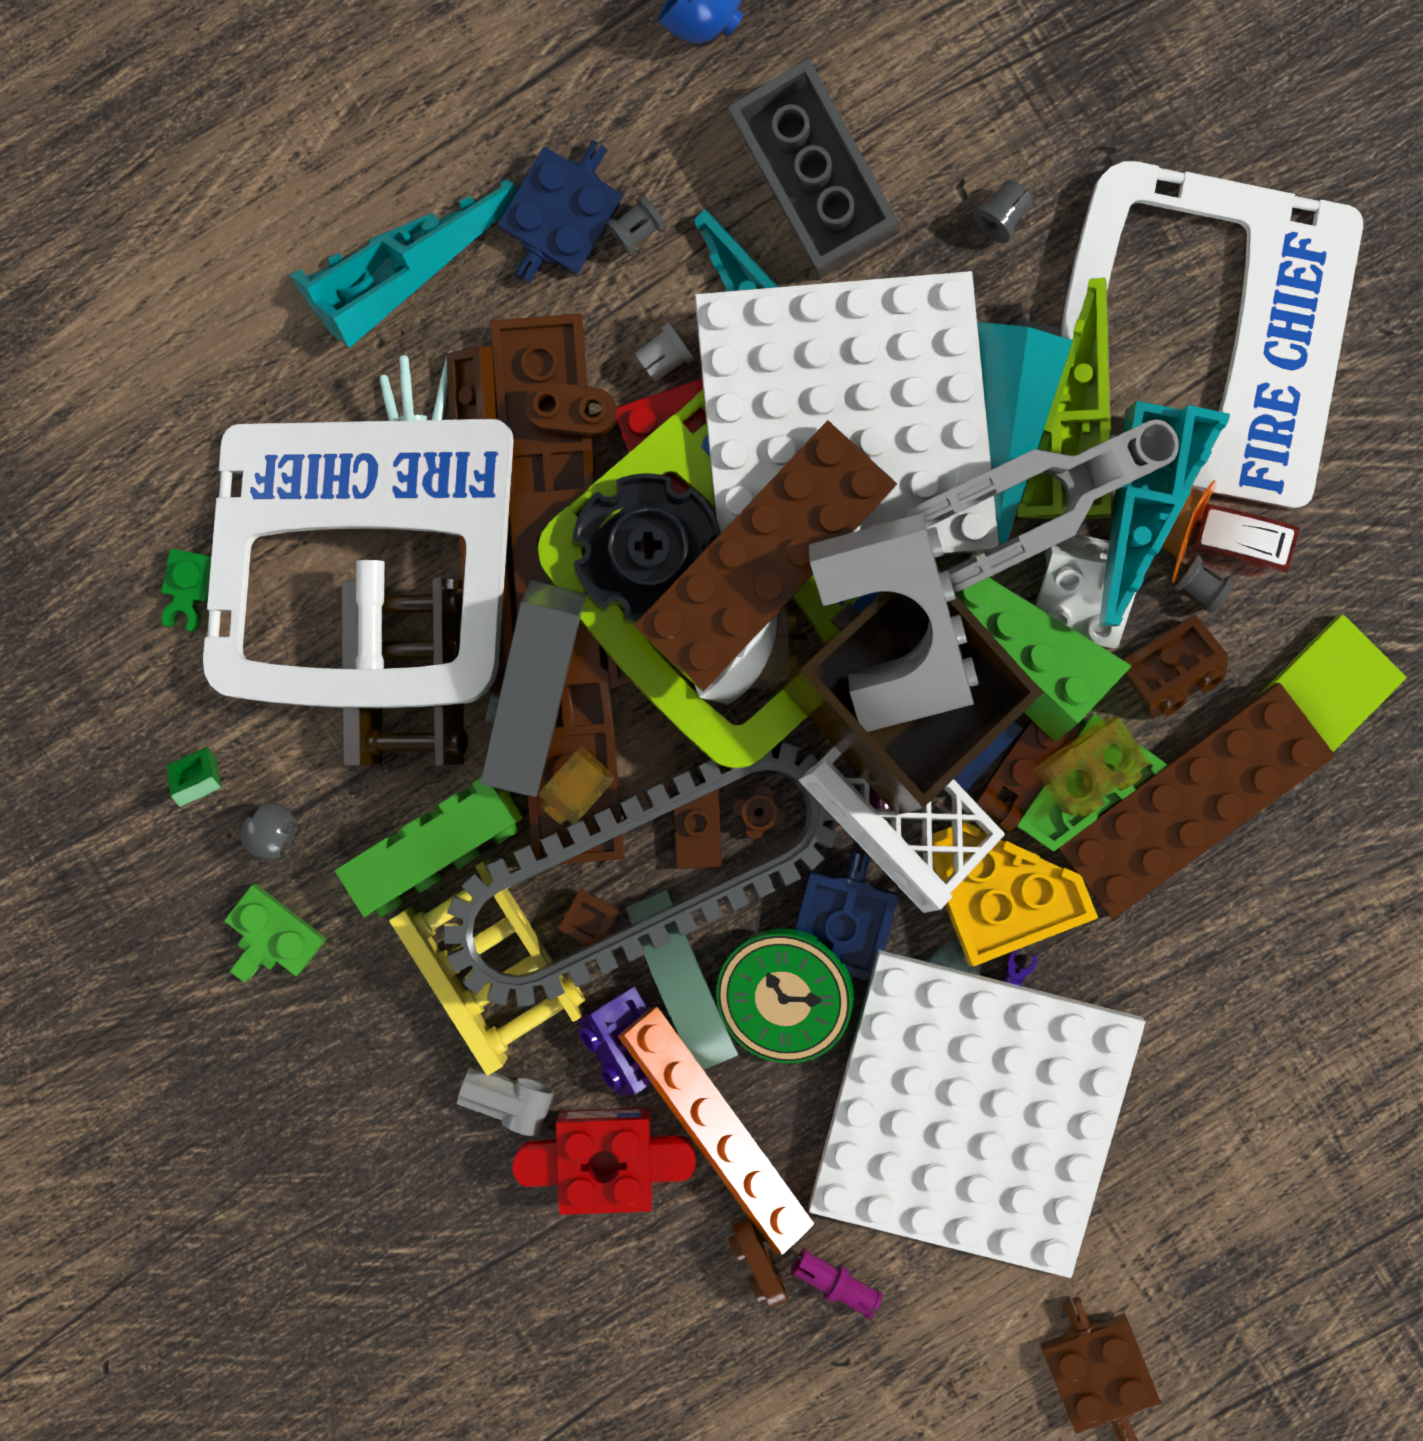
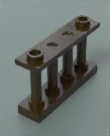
M433 578V594L384 595L382 615L433 612L434 640H382L383 660L434 658V665L451 663L457 658L460 649L464 591L461 580ZM342 581V668L355 669L358 656L356 581ZM464 703L434 706L435 732L384 733L382 730V708H343L344 765L382 764V754L384 751H435V766L464 764V754L468 748V735L464 729Z

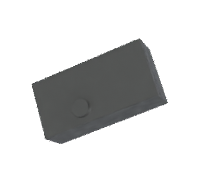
M809 58L728 106L734 125L819 279L899 234V221Z
M530 581L520 604L500 696L492 694L487 709L485 722L494 725L481 785L537 797L548 759L586 593Z

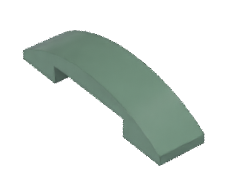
M665 889L625 908L631 924L673 905V901L668 890ZM672 922L664 926L671 942L655 949L650 945L646 934L639 937L638 940L680 1039L701 1068L705 1070L737 1056L738 1052L730 1033L726 1029L686 935L681 936L677 934Z

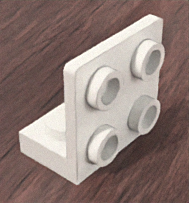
M1075 535L1046 549L1047 567L1035 606L1099 646L1117 648L1135 594L1124 612L1123 620L1119 626L1099 625L1109 540Z

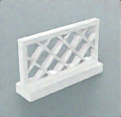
M833 747L815 766L809 768L798 781L923 913L941 910L953 897L951 892L999 842L1005 833L954 779L944 788L952 798V814L931 813V801L922 808V813L896 815L892 810L891 812H877L869 803L870 785L861 775L860 778H845L832 764L841 755L838 749ZM853 785H860V793ZM885 819H891V826ZM901 819L922 820V846L908 845L901 837ZM932 820L952 821L953 846H932ZM962 821H975L988 836L977 847H963ZM916 852H923V860ZM932 852L953 853V873L945 882L933 871ZM963 853H971L963 862Z

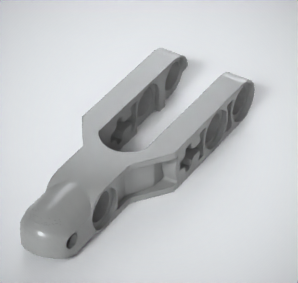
M1155 419L1147 421L1076 456L1034 449L907 510L905 514L909 517L923 513L926 528L1040 473L1049 474L1063 484L1067 501L1061 516L946 570L949 572L954 593H957L1075 536L1095 499L1172 462L1178 453L1179 441L1177 434L1169 424Z

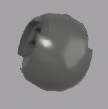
M272 802L256 805L257 811L253 818L247 817L242 826L239 837L240 842L245 850L255 858L263 860L278 859L282 857L280 852L284 843L290 846L297 829V821L291 811L281 804Z

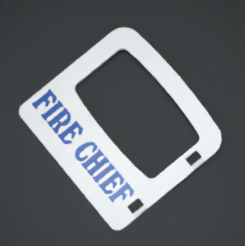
M1123 161L1111 166L1094 186L1073 264L1060 337L1072 340L1073 330L1087 293L1089 279L1106 277L1108 289L1120 235L1132 204L1142 203L1242 225L1247 233L1242 298L1227 381L1219 412L1229 413L1230 418L1228 424L1218 436L1211 450L1212 454L1207 463L1201 468L1193 485L1207 489L1211 482L1216 480L1217 483L1212 494L1288 509H1296L1307 505L1314 494L1363 231L1361 213L1350 205L1326 200L1317 201L1298 197L1292 193L1191 172H1177L1137 161ZM1157 180L1180 184L1178 198L1155 193ZM1292 208L1315 212L1313 224L1308 225L1290 221Z
M496 419L237 424L228 428L221 440L219 471L221 472L219 498H216L207 610H209L208 632L204 640L203 652L204 674L210 686L220 694L234 698L270 703L341 708H400L462 704L473 702L486 694L495 682L499 667L514 442L511 429ZM243 473L241 497H231L232 474ZM327 529H399L463 536L466 541V562L460 649L457 658L453 662L446 664L391 669L308 668L268 664L246 659L243 654V639L252 543L260 536ZM221 612H231L229 637H219Z

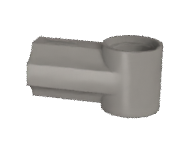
M471 1064L461 1086L456 1104L500 1119L503 1126L516 1133L537 1137L540 1135L555 1092L549 1086L527 1078H517L514 1080L494 1072L487 1076L482 1068Z

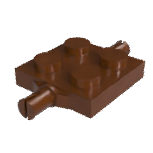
M1080 1297L1072 1298L1078 1315L1075 1314L1070 1300H1066L1063 1303V1307L1066 1310L1072 1328L1058 1338L1041 1343V1348L1075 1433L1078 1434L1101 1425H1112L1118 1441H1126L1123 1431L1126 1432L1129 1441H1138L1129 1418L1135 1413L1160 1405L1161 1401L1126 1314L1124 1313L1105 1321H1089Z

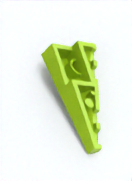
M1106 277L1089 279L1083 306L1073 330V341L1038 450L1076 456L1111 439ZM1040 473L1028 479L1022 502H1020L1018 507V517L1054 519L1061 516L1067 501L1063 484L1057 478L1046 473ZM1113 491L1095 499L1084 519L1112 518Z

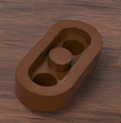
M543 382L532 387L524 401L525 413L530 423L535 428L545 432L599 437L608 433L615 425L617 419L616 404L612 396L605 390L595 387ZM545 398H551L556 402L555 408L550 412H543L539 409V403ZM592 403H596L602 408L600 415L594 418L588 417L584 413L585 408Z
M749 1217L734 1224L733 1230L735 1235L730 1236L728 1239L739 1263L747 1260L754 1276L749 1278V1282L758 1302L761 1304L767 1301L773 1309L789 1301L784 1283L756 1226Z

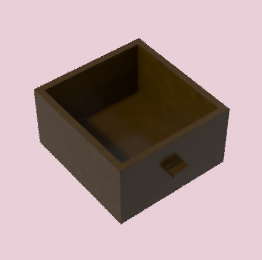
M880 591L859 611L849 602L830 620L838 630L779 683L780 687L896 815L924 808L1043 694L1042 690L956 594V599L948 601L947 605L951 617L961 616L967 643L959 645L962 659L972 657L979 685L970 687L973 705L869 732L858 722L849 692L848 672L905 656L921 642L928 628L929 617L925 610L910 597L891 591Z

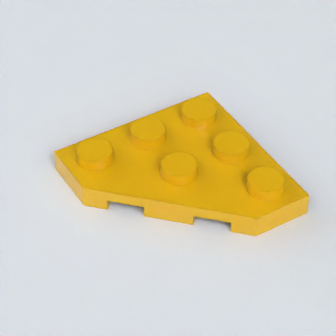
M966 822L962 823L963 847H977L988 836L981 829ZM952 827L932 834V846H953ZM999 840L951 892L953 897L945 904L969 967H974L1097 919V913L1082 876L1069 869L1061 868L1039 858L1040 856L1008 841ZM932 852L933 871L945 882L953 873V853ZM963 853V862L971 853Z

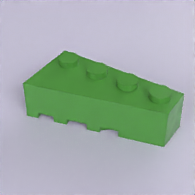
M989 577L955 593L1042 690L1043 694L1024 713L1055 743L1074 728L1132 666Z
M480 778L472 783V787L454 794L438 804L435 810L413 820L399 829L393 836L385 838L334 870L362 916L365 917L376 910L379 917H383L404 903L399 895L415 886L418 893L423 892L442 880L438 871L453 862L456 868L460 869L481 856L476 847L492 838L497 846L518 833L519 829L515 823L523 819L524 815L509 791L481 785Z

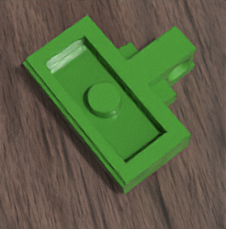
M253 884L225 919L227 924L244 936L238 943V946L245 952L230 970L231 973L243 982H246L248 978L251 979L262 964L270 970L277 962L292 974L298 976L327 939L257 884Z

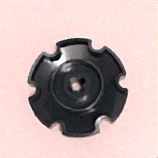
M641 473L617 479L615 485L617 494L612 497H605L600 492H596L585 504L574 528L572 544L581 547L585 552V556L582 559L574 562L575 575L582 590L601 611H606L612 605L620 606L624 611L623 621L628 624L635 625L705 551L709 543L715 540L721 533L716 516L707 502L692 488H689L684 494H676L670 487L671 478L668 476ZM618 509H621L608 522H606L601 528H599L602 522L611 513L615 512ZM642 541H650L652 549H659L654 552L653 558L650 560L644 558L642 551H635L640 549Z

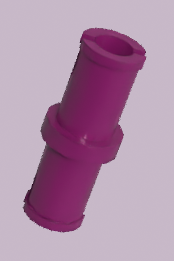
M805 1248L799 1252V1256L802 1259L796 1256L790 1270L791 1276L797 1277L822 1291L823 1297L830 1302L838 1300L861 1313L867 1319H871L874 1316V1312L870 1309L873 1308L875 1311L879 1309L883 1296L881 1291L875 1290L850 1276L849 1269L842 1265L834 1267Z

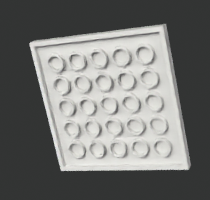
M972 271L695 294L715 516L721 532L827 420L897 483L890 494L854 532L906 518L905 512L991 470ZM994 496L927 528H937L944 555L988 551L999 545Z
M878 950L810 1197L809 1212L1072 1278L1146 1021L1141 1016Z

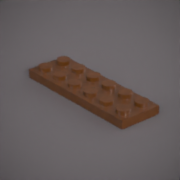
M827 420L634 625V629L704 693L813 576L809 561V544L854 532L890 494L897 483Z
M1275 683L1169 761L1166 768L1158 774L1149 777L1126 798L1117 801L1101 813L1097 820L1058 849L1077 874L1082 876L1084 883L1109 916L1115 919L1336 755L1282 684Z

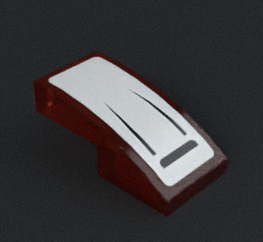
M1206 503L1195 549L1201 552L1239 559L1244 564L1288 573L1300 527Z

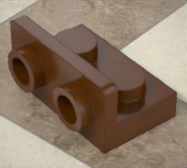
M1194 615L1125 658L1123 661L1132 666L1123 676L1143 700L1146 714L1153 720L1161 714L1169 716L1177 712L1185 705L1186 698L1199 690L1207 692L1219 685L1224 680L1227 672L1228 654L1199 618Z

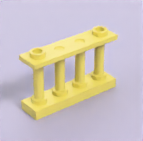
M489 858L475 866L485 885L493 880L486 866L487 863H490ZM508 888L495 894L494 898L506 917L473 937L477 952L482 954L516 932L530 953V956L503 973L520 975L536 971L554 962ZM465 889L455 895L467 901L472 899ZM453 897L426 914L422 911L416 913L413 906L389 920V922L487 1076L503 1067L508 1058L505 1051L508 1050L509 1043L558 1012L565 1009L573 1022L581 1018L584 1011L581 1003L585 1001L584 995L579 987H575L571 978L565 980L560 975L558 978L565 991L564 994L551 1000L546 998L499 1029L495 1026L489 1028L480 1013L484 1011L483 1006L489 1003L487 1001V994L491 983L488 981L477 994L473 993L470 989L465 990L456 976L460 971L455 973L447 957L449 951L445 949L441 952L432 938L436 934V928L454 917L447 914Z

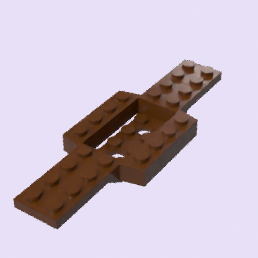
M581 313L490 320L498 420L511 429L514 439L509 513L517 615L531 580L553 585L539 564L537 547L542 531L552 519L595 483L592 437L541 431L530 423L524 409L527 393L537 384L552 382L588 387L583 317ZM545 398L539 403V409L543 412H550L555 408L556 402L551 398ZM589 405L585 408L584 412L588 417H590ZM509 530L507 533L499 667L495 682L488 690L501 693L516 627ZM459 536L464 590L466 541L463 536ZM642 541L640 549L635 551H642L644 558L647 559L646 543ZM581 548V553H582V556L584 557V556H585V552H584V550ZM581 621L579 622L537 797L528 796L531 847L536 860L545 856L539 839L549 834L557 833L563 847L572 843L565 830L566 826L583 820L589 834L598 831L591 817L596 812L610 808L616 822L622 820L621 812L617 805L620 802L612 689L632 681L608 654V672L601 667L599 643ZM623 834L559 864L622 860L625 858Z

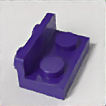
M635 986L625 989L594 1010L582 1013L581 1018L577 1020L581 1027L579 1029V1036L583 1044L589 1051L596 1053L603 1066L601 1068V1075L605 1083L612 1091L618 1092L619 1095H634L652 1084L618 1038L622 1031L648 1010Z

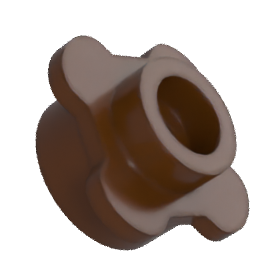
M762 785L757 787L753 795L746 799L738 798L733 804L734 814L742 818L746 825V835L753 839L762 837L763 832L773 825L781 826L786 819L785 811L777 807L773 800V790L768 786ZM757 808L763 809L764 813L762 816L755 815Z

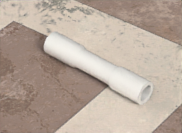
M356 561L358 656L355 669H384L382 657V605L384 604L385 561Z

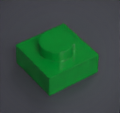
M208 746L166 765L170 796L179 807L198 798L205 797L209 793L221 788L217 758Z

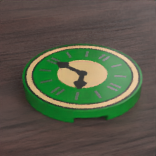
M794 929L765 930L750 936L749 939L741 943L724 963L716 988L718 1010L731 1036L752 1054L779 1063L804 1062L827 1052L843 1035L848 1025L854 1002L851 977L845 964L841 963L830 949L817 941V937Z

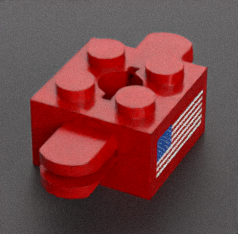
M650 1107L560 1110L556 1121V1140L527 1141L521 1144L514 1157L512 1170L514 1177L522 1186H558L559 1215L651 1212L653 1201L652 1183L683 1182L688 1180L695 1171L696 1152L694 1145L687 1137H651Z

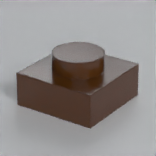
M580 888L558 930L588 946L606 937L620 909Z

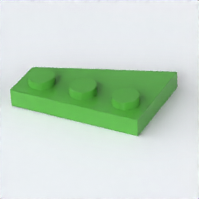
M1090 713L1080 727V732L1024 811L1016 827L1049 850L1056 851L1097 820L1101 813L1117 801L1126 798L1136 790L1137 786L1152 775L1158 774L1168 764L1096 714Z

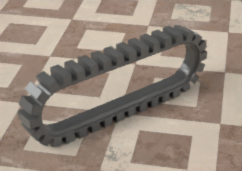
M783 742L778 743L774 747L773 754L772 750L769 751L762 759L748 767L733 769L724 766L726 771L721 773L717 763L707 760L693 767L700 781L696 785L689 771L682 772L668 779L675 794L671 797H668L663 784L660 783L642 791L649 805L645 809H642L637 796H631L618 802V808L624 818L616 822L610 808H605L591 815L598 830L592 834H589L583 820L566 826L565 830L572 842L569 845L563 847L557 833L554 832L539 839L545 856L537 860L530 845L513 851L512 853L519 866L518 869L509 872L502 857L487 863L486 866L493 880L485 885L473 873L461 884L472 897L471 901L454 895L447 910V914L462 920V923L444 924V944H463L462 947L447 953L454 972L456 973L468 966H472L473 968L462 979L463 984L473 993L477 994L489 981L491 983L487 994V1001L505 1006L509 990L515 989L517 1007L535 1005L534 986L542 985L548 999L551 1000L565 993L558 978L560 975L568 972L575 987L591 981V976L585 966V963L594 960L602 974L618 968V964L612 954V950L616 948H621L625 959L629 962L644 955L645 953L638 938L645 934L650 945L655 949L671 942L664 926L672 922L676 933L681 936L698 929L691 915V912L695 910L698 911L702 921L706 923L723 917L724 915L717 902L722 897L727 908L733 911L750 904L743 890V887L747 885L753 897L762 898L775 892L768 876L772 873L779 885L787 886L801 879L794 863L797 861L804 869L813 870L825 859L815 849L814 844L825 848H832L838 832L823 826L824 820L835 819L798 781L809 768L815 766L819 761L811 754H804L795 762L799 747ZM761 770L780 772L793 780L804 796L807 809L805 827L797 841L783 852L536 971L520 975L501 973L486 964L476 950L473 939L475 917L483 904L498 892L737 779Z

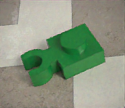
M170 548L161 593L174 595L173 603L169 604L162 613L163 626L174 627L176 615L184 612L188 617L186 630L191 632L198 631L201 625V615L196 607L198 601L208 602L211 568L210 556Z

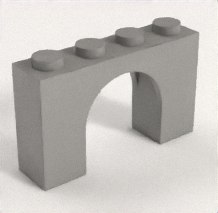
M923 513L809 544V561L823 606L869 593L891 591L906 595L915 600L929 617L928 628L923 639L911 652L895 660L848 672L849 692L858 722L867 732L973 705L970 687L979 685L972 657L962 659L959 645L967 643L961 616L951 617L947 605L948 601L956 599L949 572L939 573L935 557L944 555L936 527L926 528Z

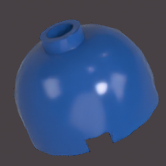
M667 0L658 16V22L668 32L682 41L695 44L710 42L720 32L728 37L734 31L744 15L738 10L742 0Z

